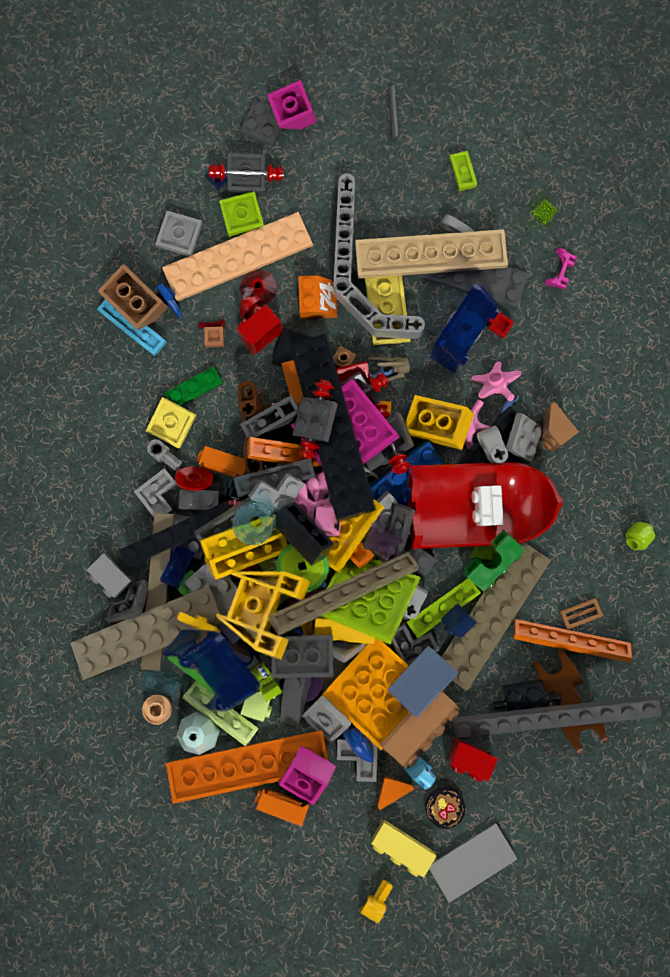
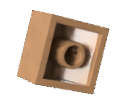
M555 402L543 412L541 439L543 441L541 443L546 450L554 452L579 431Z

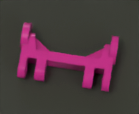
M557 248L556 253L561 258L562 266L558 276L546 279L545 284L565 290L566 285L561 282L568 284L569 279L563 277L566 267H574L575 263L573 261H576L577 257L567 253L565 249Z

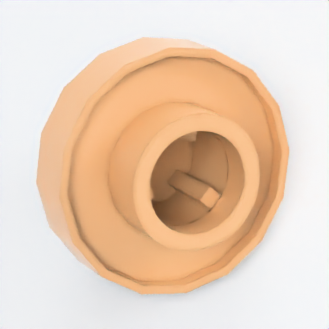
M156 694L147 698L143 704L142 711L144 718L149 723L157 725L166 722L170 718L173 709L170 699L164 695Z

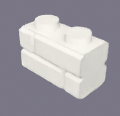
M501 486L474 487L471 498L472 502L475 503L472 517L473 521L476 522V526L503 525Z

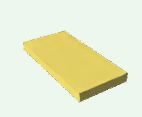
M402 275L365 278L367 299L381 314L407 316ZM379 323L373 325L375 328L382 327ZM398 324L392 325L394 329L401 328ZM372 336L373 346L410 342V339Z

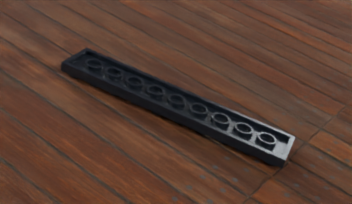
M326 333L290 345L303 397L317 399L318 397L314 395L313 391L318 390V386L315 383H319L320 380L329 381L331 386L334 387V389L329 391L332 398L325 399L338 403L328 442L315 440V442L319 446L317 450L337 522L375 511V503Z

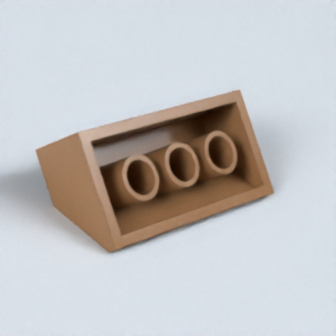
M441 692L418 718L409 712L380 746L408 769L409 766L412 767L417 763L418 756L422 752H426L431 747L433 739L436 736L439 737L445 731V726L449 721L452 722L457 718L460 708L444 692Z

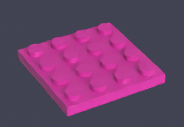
M351 379L342 386L362 461L365 464L397 440L399 435L356 382ZM296 421L293 424H291V427L293 429L295 427ZM315 449L314 453L317 455L315 458L321 465L318 450Z

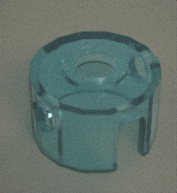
M251 502L244 505L236 512L233 519L235 535L241 542L248 545L264 543L273 534L276 527L274 512L268 505L261 502ZM258 516L261 518L262 524L260 527H253L251 525L252 517Z

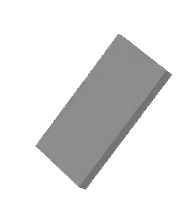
M493 823L433 861L429 869L450 903L516 861L517 858L497 824Z

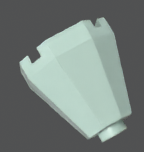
M196 711L181 720L177 738L184 751L201 755L215 747L220 729L209 717Z

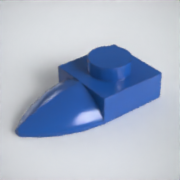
M161 283L156 287L159 295L181 319L180 309L173 298L175 296L174 292L170 287L165 288Z
M354 725L346 729L342 735L353 752L361 759L372 763L374 751L370 740Z

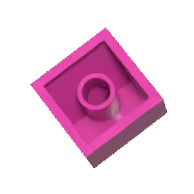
M301 80L267 95L280 128L303 129L317 122Z
M301 746L279 785L314 805L328 785L336 766Z

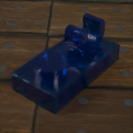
M177 545L160 581L179 589L195 556V552Z

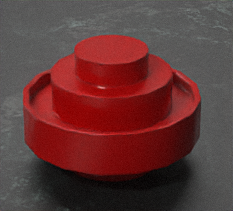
M259 296L243 298L239 303V317L243 320L249 319L258 307H261L263 300Z

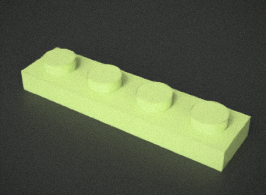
M197 681L194 682L183 696L184 700L209 717L244 746L248 744L258 730L256 726Z

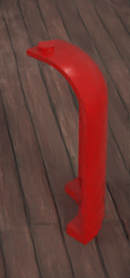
M521 463L410 465L408 488H411V499H407V507L415 509L410 527L413 549L491 545L490 542L503 529L519 543L527 542L540 536L552 526L557 518L559 509L563 505L562 497L559 496L550 478L538 469ZM501 486L503 525L476 526V522L473 521L472 517L475 503L472 502L471 498L474 487Z

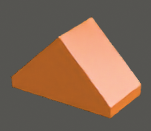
M384 775L377 801L379 810L414 790L412 783Z

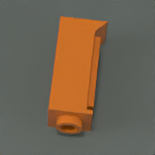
M207 446L199 452L197 461H199L201 467L204 465L206 469L234 478L246 475L247 473L244 458Z
M264 787L263 791H258L255 803H258L257 810L302 826L310 803L302 804L301 800L272 789L266 791V787Z

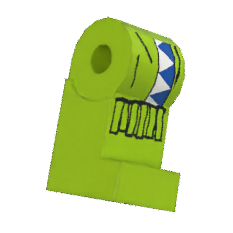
M262 661L249 668L266 702L283 692L276 679L272 678V673Z

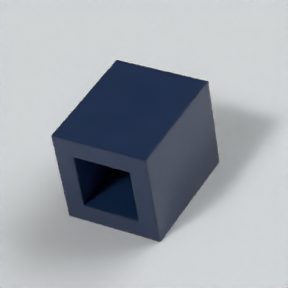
M458 603L441 618L445 624L443 628L451 636L453 634L456 635L459 639L477 623Z

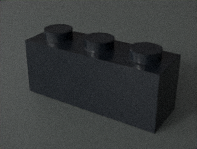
M295 501L283 506L272 522L311 566L322 561L334 546V543Z

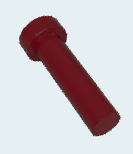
M225 320L199 322L198 327L199 329L204 327H223L225 329Z

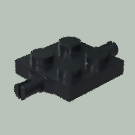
M543 679L505 684L502 688L505 700L493 701L494 710L506 708L507 711L550 707V702L562 701L561 693L548 694L544 687Z

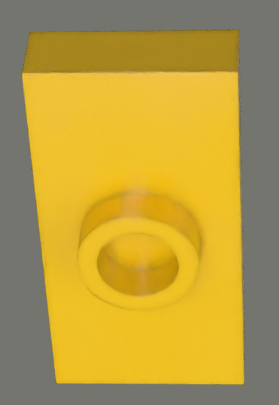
M180 612L177 617L180 622L212 636L218 637L221 632L217 627L208 624V619L196 615V618Z

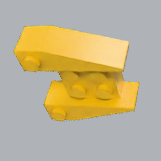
M232 572V575L241 579L227 617L218 613L216 617L256 651L282 659L289 640L269 633L271 626L269 615L276 613L282 594L301 601L304 600L310 582L288 572Z

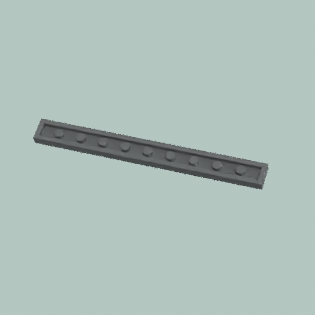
M658 695L462 716L457 717L453 721L456 738L661 717Z

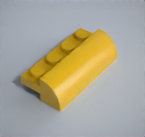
M267 514L199 540L205 555L206 565L215 580L280 555L288 544L286 538L272 524L276 514Z

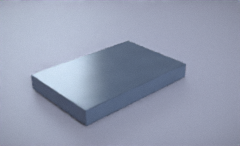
M427 646L390 686L388 691L418 718L459 673L431 647Z

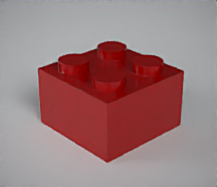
M267 305L258 307L253 312V315L249 319L242 320L237 328L240 340L253 355H256L283 332L281 321Z
M455 738L446 760L452 770L463 774L465 771L471 776L470 778L482 783L483 780L489 782L498 758L485 750Z

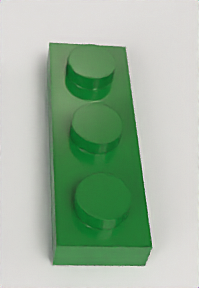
M213 366L164 394L168 400L183 406L222 385L223 382Z

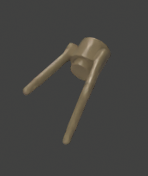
M368 357L370 361L384 362L377 363L378 367L392 366L393 372H397V374L388 377V381L402 378L404 373H409L410 371L408 358Z

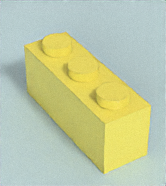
M384 819L371 839V844L374 845L372 848L382 855L385 852L391 856L390 860L399 866L402 863L408 867L407 871L416 877L420 875L424 878L436 858L434 851Z

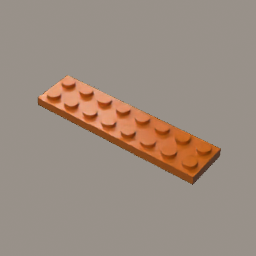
M323 730L167 762L166 768L172 802L174 804L281 781L301 746L328 760Z

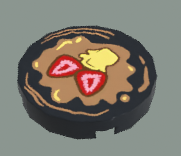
M442 787L435 789L429 794L425 809L427 817L432 824L439 828L449 829L461 823L465 816L466 807L464 799L456 790Z

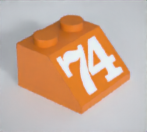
M298 276L300 319L337 318V299L333 294V280L320 276Z

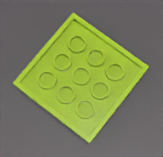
M372 558L363 569H360L352 560L348 559L342 570L334 573L326 589L383 563ZM409 574L321 616L391 645L421 577Z

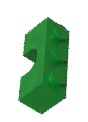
M505 529L490 542L497 551V556L493 561L483 562L476 557L463 570L467 578L483 592L493 586L495 580L504 574L509 566L522 556L525 550Z

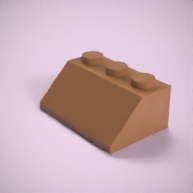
M124 264L98 290L137 330L156 321L169 308Z

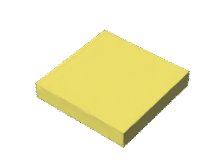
M162 397L146 432L180 448L197 414Z

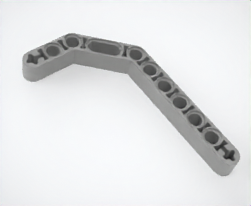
M343 174L338 180L333 294L372 336L418 339L423 334L425 322L421 317L383 315L351 283L355 178L351 174ZM345 184L348 185V191L345 190ZM342 218H347V219H349V220H348V221H343V220H341V219H342ZM341 235H347L348 237H347V238H342V237H340V236H341ZM341 252H346L347 255L343 256V255H340L339 253H341ZM345 269L347 272L340 273L338 270ZM343 286L346 290L340 291L337 288ZM353 299L359 301L369 314L363 315L350 301ZM379 323L382 327L375 328L373 325ZM398 324L401 328L394 329L392 325Z

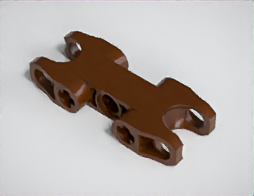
M252 381L241 382L238 387V401L242 420L245 422L264 411V402L261 390ZM246 386H251L252 388H247L243 395V388ZM244 433L243 452L247 473L256 472V468L259 465L258 471L265 470L264 466L266 469H270V461L247 458L248 438Z
M563 649L558 651L562 668L557 674L545 672L539 660L533 663L537 671L538 680L543 679L544 687L548 694L561 693L562 701H559L561 705L583 703L575 686L584 682L576 666L571 662ZM604 723L561 727L565 737L573 745L578 755L584 753L579 741L580 734L584 730L592 729L596 731L603 743L609 741Z

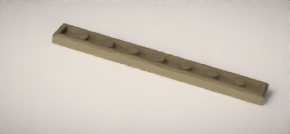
M155 513L153 534L175 525V514ZM172 548L150 559L146 611L168 603ZM164 648L142 656L141 669L161 671Z
M409 552L404 553L269 615V621L279 636L417 571L419 566Z

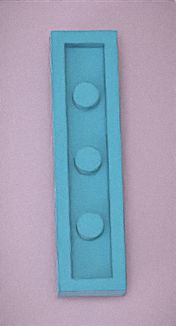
M106 299L97 308L98 312L154 357L167 344L166 340L148 326L137 330Z

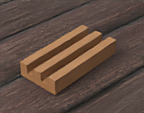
M596 598L559 611L566 630L603 616ZM592 603L594 604V607L586 609L584 611L566 617V613L574 611L576 609L582 608ZM595 610L597 611V614L572 624L568 622L571 619Z

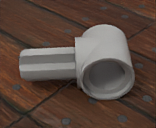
M152 440L149 442L147 451L158 462L163 461L175 471L180 468L182 462L170 453V448L163 444L162 441ZM156 446H162L160 453H153V449Z

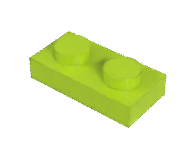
M468 151L450 155L449 160L458 191L476 188L477 181Z

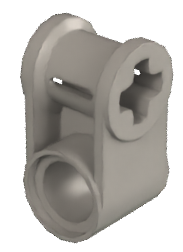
M494 425L478 432L477 439L488 461L491 463L506 461L508 451L498 428ZM496 452H500L498 458L494 457V454H496Z
M417 586L404 614L403 621L417 617L428 593L426 589Z

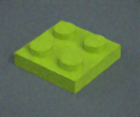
M255 191L219 201L229 237L264 227Z

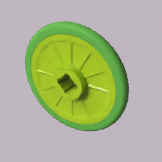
M291 544L282 550L277 560V572H288L310 582L307 592L320 587L328 575L329 562L327 555L322 561L311 566ZM305 562L307 569L300 571L299 564Z

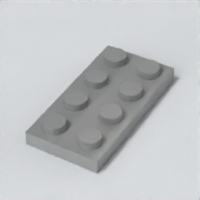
M205 563L184 583L191 592L212 585L222 615L227 617L238 585L230 574L215 580ZM226 624L218 626L232 644H235L241 638Z

